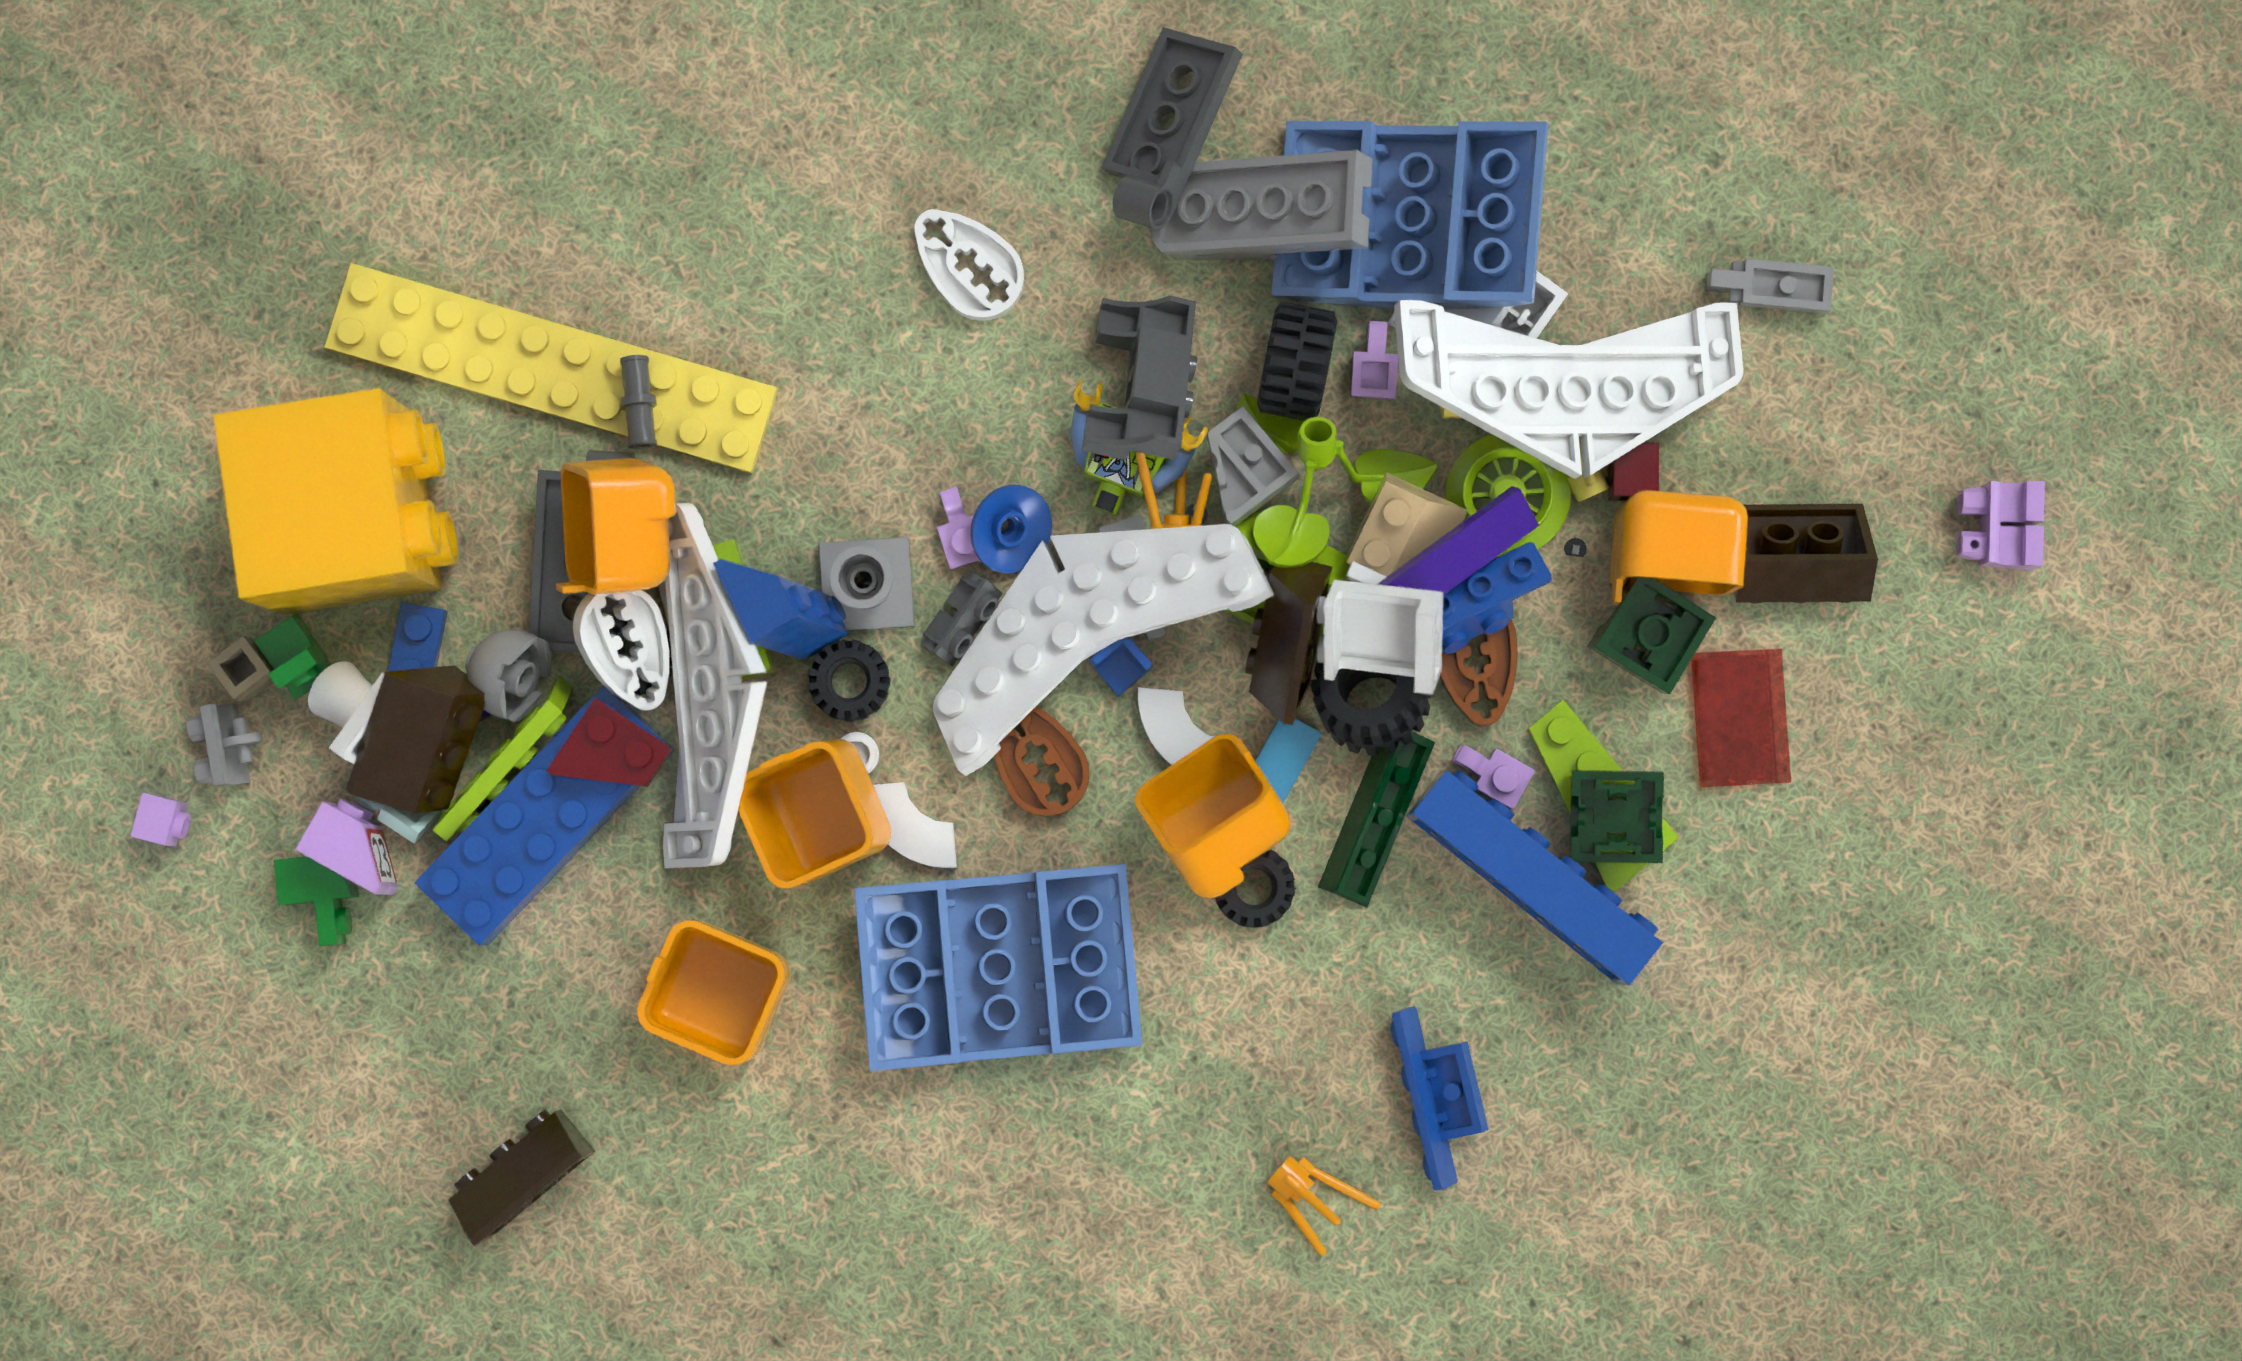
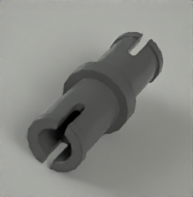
M629 355L620 358L624 397L620 398L621 409L626 410L629 437L628 448L648 449L657 446L653 408L657 406L656 396L651 394L648 369L649 357L646 355Z

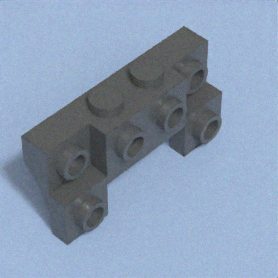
M1174 296L1145 302H1124L1103 298L1099 307L1095 343L1129 351L1123 408H1109L1090 404L1086 414L1082 451L1126 460L1130 450L1175 460L1182 445L1184 418L1189 417L1194 393L1187 391L1188 382L1191 383L1194 378L1197 366V356L1191 355L1196 301Z

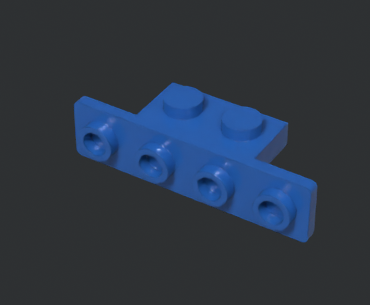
M1528 542L1491 560L1443 595L1442 652L1446 654L1454 653L1466 646L1469 639L1484 632L1485 634H1493L1507 626L1509 620L1514 618L1513 600L1552 581V575L1534 543Z
M1413 1006L1392 1013L1391 1036L1394 1044L1400 1048L1403 1061L1401 1070L1402 1081L1406 1090L1410 1092L1413 1102L1412 1123L1417 1135L1421 1136L1425 1152L1423 1156V1169L1426 1177L1432 1181L1433 1189L1437 1191L1458 1182L1448 1139L1483 1133L1489 1130L1468 1041L1426 1050L1417 1009Z

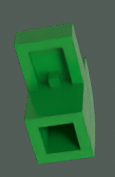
M298 613L290 616L254 640L274 669L268 674L278 689L286 686L295 700L309 692L320 673L331 665L324 651Z
M310 857L274 860L278 905L289 906L315 902L319 946L346 944V934H351L352 918L349 908L342 906V899L360 897L356 883Z

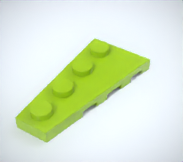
M559 675L549 687L550 691L544 704L540 708L535 705L514 731L515 737L512 740L507 738L500 744L486 762L485 767L487 768L483 773L479 770L450 803L449 809L444 810L439 816L432 831L446 842L456 830L462 833L479 816L480 813L475 809L485 798L492 802L509 783L504 777L513 766L521 770L531 760L538 750L533 746L543 733L550 738L565 721L566 716L562 712L573 687L562 676Z
M1564 700L1557 703L1527 729L1552 781H1554L1565 803L1564 805L1569 815L1571 814V770L1623 771ZM1601 780V784H1634L1632 781ZM1617 795V796H1612V797H1609V798H1608V799H1610V798H1622V799L1626 800V797L1618 796V795ZM1662 818L1664 851L1679 837ZM1607 832V843L1599 844H1608V836L1618 839L1625 837V833L1612 834ZM1609 851V852H1633V851ZM1593 862L1603 885L1613 892L1648 864Z

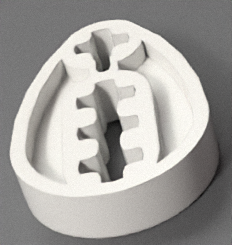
M931 209L923 212L917 218L914 230L921 260L937 291L952 309L966 318L986 321L1003 316L1016 305L1024 287V270L1018 253L1008 242L981 223L957 213ZM929 221L934 225L940 221L945 223L942 228L943 234L952 246H946L936 237L931 238L929 241L924 237L927 235L925 224ZM960 252L966 256L972 252L977 255L974 258L975 266L981 271L990 268L992 272L989 276L994 285L1000 286L1003 283L1008 285L1005 291L1008 298L1007 301L1004 303L999 299L994 300L992 303L987 299L990 296L988 287L982 283L977 287L973 286V273L967 268H964L961 272L956 269L959 264L956 255Z
M643 590L596 595L588 593L580 602L573 620L574 639L585 663L596 678L613 695L630 706L640 710H652L658 707L665 698L669 677L667 632L658 605ZM607 596L619 602L613 608L616 618L627 621V625L622 628L623 637L627 640L635 641V646L630 649L631 657L629 658L618 654L617 650L623 647L622 639L618 635L610 634L609 629L615 626L613 617L601 613V608L606 606L605 597ZM637 674L642 680L652 684L646 690V699L634 694V691L640 688Z

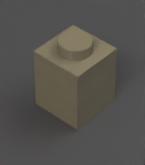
M245 636L239 638L207 662V665L234 700L247 703L274 683L268 675L274 669L258 648L254 639Z

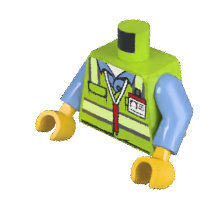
M1080 379L1074 391L1076 405L1070 430L1075 461L1085 469V478L1100 483L1091 506L1103 513L1116 516L1125 493L1142 500L1145 497L1136 451L1130 450L1126 460L1082 451L1086 414L1090 404L1097 405L1099 403L1098 406L1116 407L1099 402L1103 392V385L1098 382L1096 394L1088 396L1081 390L1083 379ZM1189 417L1184 421L1182 445L1175 460L1145 454L1154 494L1161 492L1183 475L1195 453V448L1207 436L1208 428L1206 426L1201 431L1199 437H1194L1187 430V425L1192 418Z

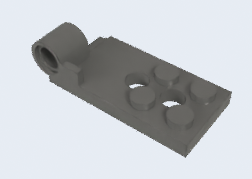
M588 450L586 461L635 458V454ZM538 470L529 633L546 640L549 643L550 651L580 653L573 635L574 619L567 615L565 602L571 595L576 594L585 597L588 593H561L556 590V583L570 582L565 565L561 471ZM607 596L605 597L606 606L601 608V613L611 615L614 614L613 608L619 602Z

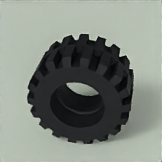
M1283 301L1275 308L1257 399L1259 412L1303 421L1319 415L1337 326L1334 311Z
M1317 662L1314 669L1317 679L1311 680V690L1314 695L1312 699L1324 728L1328 734L1331 733L1333 740L1340 746L1346 743L1349 751L1359 754L1361 748H1365L1368 756H1378V749L1385 747L1388 754L1397 751L1394 745L1397 742L1402 741L1405 746L1413 740L1410 733L1412 730L1420 733L1425 724L1422 716L1429 715L1430 704L1428 698H1431L1430 694L1414 692L1415 677L1342 668L1338 670L1334 681L1325 680L1324 663ZM1385 678L1396 684L1392 696L1379 707L1364 710L1347 704V699L1352 689L1366 679Z

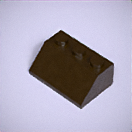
M1863 503L1743 504L1748 515L1744 584L1742 588L1734 592L1736 603L1871 602L1878 557Z
M1310 562L1297 567L1273 566L1272 569L1265 568L1264 570L1274 595L1265 600L1264 609H1257L1252 634L1259 636L1257 648L1251 647L1245 673L1252 675L1249 692L1284 724L1293 725L1311 683L1322 625L1317 622L1318 603L1321 596L1327 597L1332 566Z
M455 665L385 671L346 791L351 795L413 814L449 809L477 725L481 719L485 705V693L476 688L468 680L467 674Z
M546 1109L524 1126L529 1133L515 1144L511 1138L489 1155L494 1161L481 1173L476 1168H473L454 1184L458 1192L449 1199V1202L468 1239L474 1246L492 1238L595 1152L562 1109L555 1111L551 1115Z

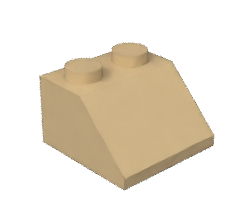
M1386 472L1347 551V563L1351 564L1354 561L1387 577L1462 523L1468 510Z

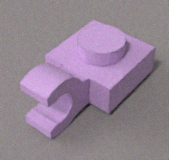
M1369 321L1366 352H1353L1350 397L1380 400H1395L1398 354L1385 353L1388 322Z
M957 487L940 492L949 523L938 526L937 530L950 570L980 561L973 550L970 537L971 523L974 515L966 517Z
M1460 745L1451 760L1479 776L1475 782L1479 786L1477 791L1491 799L1495 798L1511 810H1514L1535 772L1534 769L1497 748L1493 749L1490 757L1487 759L1472 748Z

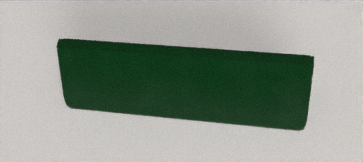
M1413 731L1410 732L1413 740L1406 746L1402 741L1394 744L1397 751L1387 754L1384 747L1378 749V756H1371L1318 888L1366 908L1368 907L1435 744L1434 741Z

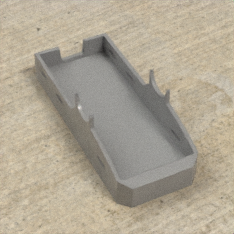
M1358 150L1195 162L1170 221L1160 230L1153 229L1152 242L1162 253L1177 259H1238L1243 262L1251 258H1265L1277 261L1278 257L1274 254L1368 248L1369 218L1362 213L1363 187L1371 188L1373 158Z

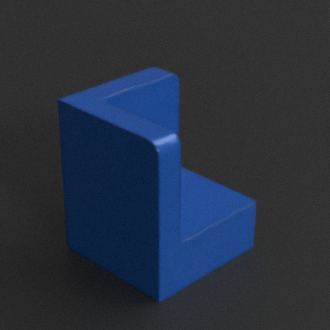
M1130 637L1115 641L1100 650L1089 660V664L1118 697L1153 667L1151 661Z

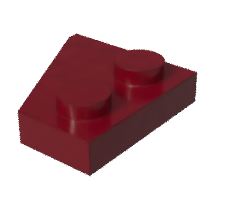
M595 698L546 772L553 776L648 787L673 748Z

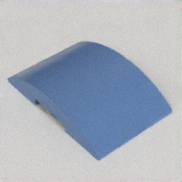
M1287 121L1284 155L1358 150L1373 158L1371 188L1363 187L1362 213L1369 218L1368 248L1275 254L1278 258L1277 261L1274 260L1271 296L1296 301L1374 308H1394V305L1400 300H1422L1442 306L1444 309L1496 308L1534 303L1549 124L1547 122L1458 121V126H1377L1372 121Z
M1126 864L854 888L870 1071L1142 1045Z

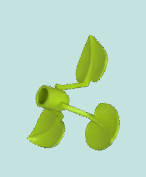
M1243 393L1239 399L1236 411L1243 406L1284 455L1287 452L1292 456H1296L1299 452L1300 460L1306 465L1298 511L1288 505H1275L1263 510L1254 522L1253 539L1255 545L1268 563L1276 567L1306 565L1318 558L1327 547L1330 536L1327 519L1319 514L1306 513L1314 470L1326 468L1334 460L1335 454L1350 480L1356 484L1362 483L1361 495L1370 504L1386 472L1422 489H1425L1436 473L1437 463L1416 454L1393 449H1373L1364 452L1357 457L1354 470L1343 450L1344 442L1336 440V427L1330 420L1323 417H1312L1303 421L1261 413L1257 405V398Z

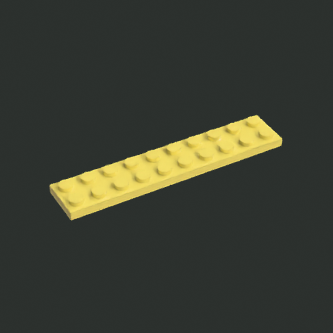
M350 263L324 346L330 351L627 438L629 437L626 410L621 409L620 398L624 397L620 358L629 355H646L649 357L648 369L651 394L656 396L657 406L653 408L657 446L753 474L778 392V388L354 263Z

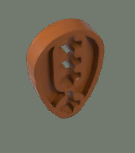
M1512 619L1509 620L1506 627L1496 633H1482L1485 636V642L1478 645V652L1480 656L1488 657L1489 664L1482 667L1481 674H1475L1473 667H1466L1464 664V659L1471 657L1472 654L1470 645H1466L1451 654L1442 652V671L1439 676L1441 683L1454 705L1474 725L1489 726L1498 721L1511 697L1518 657L1516 630ZM1478 682L1483 685L1486 699L1494 700L1496 703V708L1489 711V718H1482L1480 711H1473L1471 708V704L1478 701L1479 698Z
M1036 706L1020 722L1022 724L1021 727L1025 731V737H1020L1016 729H1013L999 742L1001 749L994 755L1000 777L1011 798L1018 806L1037 816H1057L1071 810L1084 796L1089 784V765L1086 755L1073 736L1054 717ZM1033 742L1036 747L1044 745L1047 748L1048 752L1043 755L1044 762L1048 766L1056 764L1059 767L1060 771L1055 774V779L1059 785L1068 783L1071 786L1072 790L1066 794L1069 800L1066 804L1061 805L1057 800L1050 803L1047 800L1046 796L1051 792V789L1047 782L1043 781L1038 784L1035 781L1034 777L1039 773L1037 765L1034 762L1026 765L1022 760L1027 755V749L1025 748L1027 744Z

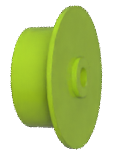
M1491 434L1472 443L1456 459L1447 479L1446 500L1467 509L1468 512L1464 518L1466 520L1511 486L1521 489L1539 526L1498 555L1501 556L1528 542L1534 543L1538 550L1551 541L1563 526L1568 515L1571 502V486L1567 479L1569 478L1568 475Z

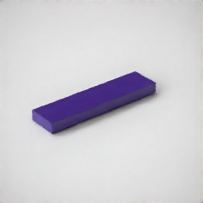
M1511 486L1377 585L1443 592V595H1445L1538 527L1539 524L1521 489Z

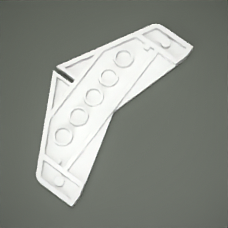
M1400 300L1394 305L1399 373L1402 382L1407 388L1574 479L1582 475L1579 438L1583 478L1585 479L1731 389L1740 382L1743 376L1737 303L1710 304L1697 308L1690 313L1583 345H1557L1445 312L1442 306L1422 300Z
M676 503V514L668 519L670 571L667 578L658 585L670 633L679 735L674 822L664 823L663 855L665 868L706 867L723 864L731 849V838L767 682L742 684L741 675L763 673L766 670L755 645L750 643L713 565L714 562L718 561V558L703 525L701 515L691 503Z
M1230 524L1050 536L1064 565L1065 570L1062 572L1049 546L1044 541H1041L994 613L935 697L933 703L934 716L958 771L967 776L984 766L1001 749L999 742L1083 660L1115 641L1228 608L1232 612L1256 606L1273 596L1274 592L1247 538L1235 526Z

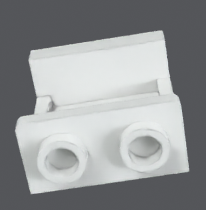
M1334 580L1327 597H1320L1317 609L1318 624H1324V636L1321 635L1317 651L1318 663H1324V679L1334 681L1338 670L1342 668L1415 677L1414 692L1433 694L1442 671L1443 592Z

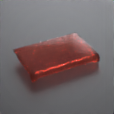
M1782 649L1695 653L1691 659L1700 788L1791 783Z

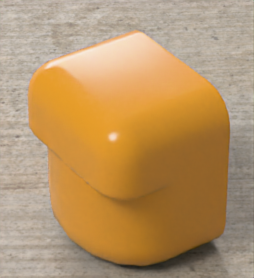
M635 458L563 463L561 469L564 552L566 571L570 582L556 583V590L561 593L587 592L591 595L645 590L661 584L667 578L670 571L668 519L676 514L675 486L669 473L659 466Z
M1222 734L1210 739L1148 780L1139 788L1135 796V805L1190 889L1202 898L1222 896L1242 883L1244 874L1240 868L1280 843L1287 836L1291 827L1288 811L1241 739L1232 734Z

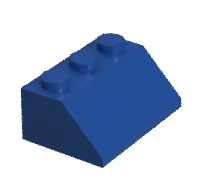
M723 559L713 563L751 644L805 660L823 650L828 644L831 645L849 634L843 623V620L846 619V613L835 596H830L800 583Z

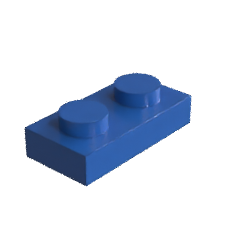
M401 602L388 671L437 667L447 610Z

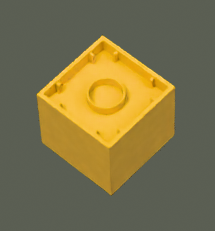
M380 388L213 414L239 599L276 613L287 615L442 590L439 567L458 564L459 551L456 530L450 512L436 513L434 504L429 500L426 479L444 476L446 472L443 442L435 422L423 424L418 409L409 410Z

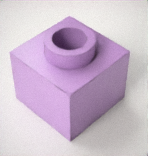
M142 793L130 837L176 847L178 839L183 840L190 827L191 814L186 813L188 803L155 794Z

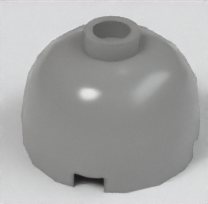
M516 629L495 631L483 639L477 647H474L469 652L465 662V669L468 680L485 693L483 710L497 718L512 722L520 721L532 711L542 695V692L535 690L540 676L548 679L551 669V651L546 640L526 631Z

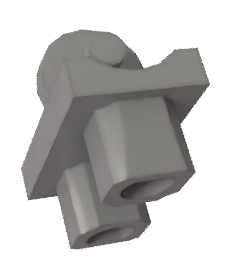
M208 704L200 706L201 713L186 720L188 737L192 742L206 741L208 757L195 761L196 781L198 783H213V786H234L251 783L247 764L253 762L250 746L263 742L261 733H248L245 718H239L237 704Z

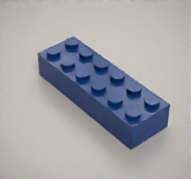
M604 685L414 882L479 946L489 945L641 787L622 783L553 776L546 772L593 700L597 698L673 748L626 702L613 695Z
M1447 770L1439 773L1406 814V817L1614 983L1630 986L1664 943L1655 936L1659 929L1641 914L1636 913L1634 915L1629 913L1628 915L1618 907L1623 900L1603 884L1599 886L1594 884L1592 886L1582 877L1586 874V870L1566 855L1563 858L1560 856L1557 858L1550 853L1547 848L1551 843L1539 832L1531 827L1520 829L1511 821L1515 814L1495 798L1486 802L1476 794L1475 791L1479 786L1460 770L1452 772V774Z

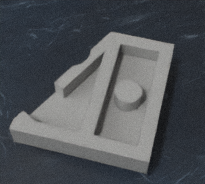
M1243 406L1207 432L1208 445L1226 524L1238 525L1299 479V472Z

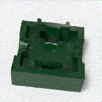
M1629 577L1622 589V602L1618 604L1610 618L1603 625L1599 626L1587 647L1660 693L1670 695L1716 617L1655 578ZM1657 595L1663 600L1667 601L1668 603L1676 607V610H1673L1667 605L1663 604L1662 602L1657 600L1655 596ZM1636 642L1642 648L1650 650L1645 658V660L1649 663H1646L1643 660H1641L1645 652L1638 651L1634 648Z
M1571 770L1570 858L1575 862L1663 863L1662 806L1664 772ZM1601 780L1634 781V784H1601ZM1617 795H1618V796L1626 797V800H1624V799H1622V798H1610V799H1608V798H1609V797H1612V796H1617ZM1607 832L1612 834L1625 833V837L1618 839L1608 836V844H1599L1607 843ZM1609 851H1633V852H1609Z

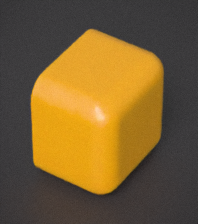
M1653 490L1640 491L1631 496L1618 508L1614 516L1609 585L1612 586L1611 604L1618 605L1622 602V589L1629 577L1655 578L1675 592L1729 595L1742 588L1744 584L1748 515L1745 507L1738 500L1726 496Z
M832 739L812 742L795 751L772 758L760 764V767L746 773L738 812L767 878L777 887L793 888L819 880L882 851L890 841L891 825L857 748L849 741Z
M698 920L680 922L669 932L662 951L655 958L646 978L648 983L637 1008L639 1022L648 1032L720 1063L738 1065L747 1062L758 1054L791 976L789 963L781 954L707 922Z

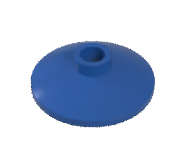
M1013 484L995 489L981 501L972 519L970 537L976 556L985 566L997 572L1015 573L1022 571L1041 541H1044L1047 545L1049 543L1052 532L1051 512L1044 498L1031 488ZM1007 519L1008 528L1004 532H1001V526L1003 522Z

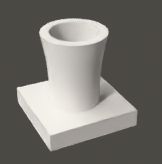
M340 661L327 667L316 678L309 692L308 706L313 714L342 728L329 749L341 758L354 764L384 673H381L374 685H372L354 664Z

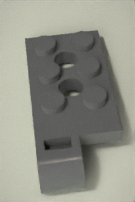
M1162 28L1101 166L1108 174L1123 178L1117 185L1113 196V211L1117 218L1155 230H1160L1168 224L1243 54L1236 47ZM1193 72V80L1190 85L1184 89L1177 90V83L1181 76ZM1175 112L1176 117L1173 124L1165 130H1159L1161 119L1165 115Z

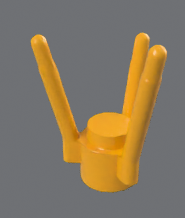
M1136 452L1151 529L1201 526L1212 480L1211 474L1206 473L1203 476L1192 522L1191 515L1185 514L1186 470L1176 480L1175 513L1164 514V522H1161L1145 453Z
M1290 1155L1267 1181L1275 1189L1271 1195L1283 1205L1320 1256H1324L1326 1254L1325 1247L1290 1199L1291 1197L1298 1203L1303 1198L1333 1225L1340 1224V1218L1309 1190L1315 1183L1308 1177L1309 1175L1375 1210H1378L1381 1204L1358 1189L1316 1168L1306 1158L1303 1157L1298 1162Z

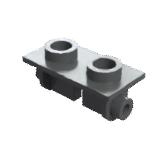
M973 571L970 572L967 578L962 576L946 600V603L956 609L957 612L951 617L940 609L922 634L925 639L921 645L953 666L957 659L963 657L972 645L973 636L983 621L989 620L998 607V600L1003 593L987 579L980 577Z

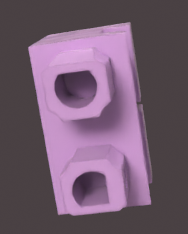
M1990 481L1981 487L1959 491L1957 494L1958 515L1980 516V532H1958L1956 556L1970 560H1979V566L2020 570H2035L2042 567L2044 526L2035 525L2044 522L2045 481H2026L2024 483Z

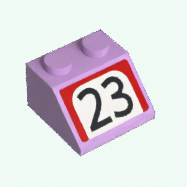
M340 798L338 803L323 801L295 850L374 894L394 895L398 888L382 826L371 820L374 812L352 800L348 802Z

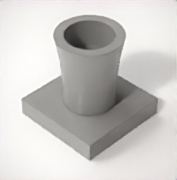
M909 537L819 543L822 593L835 596L841 603L846 613V619L843 620V623L848 632L915 627ZM862 573H868L872 576V584L866 589L856 586V578Z

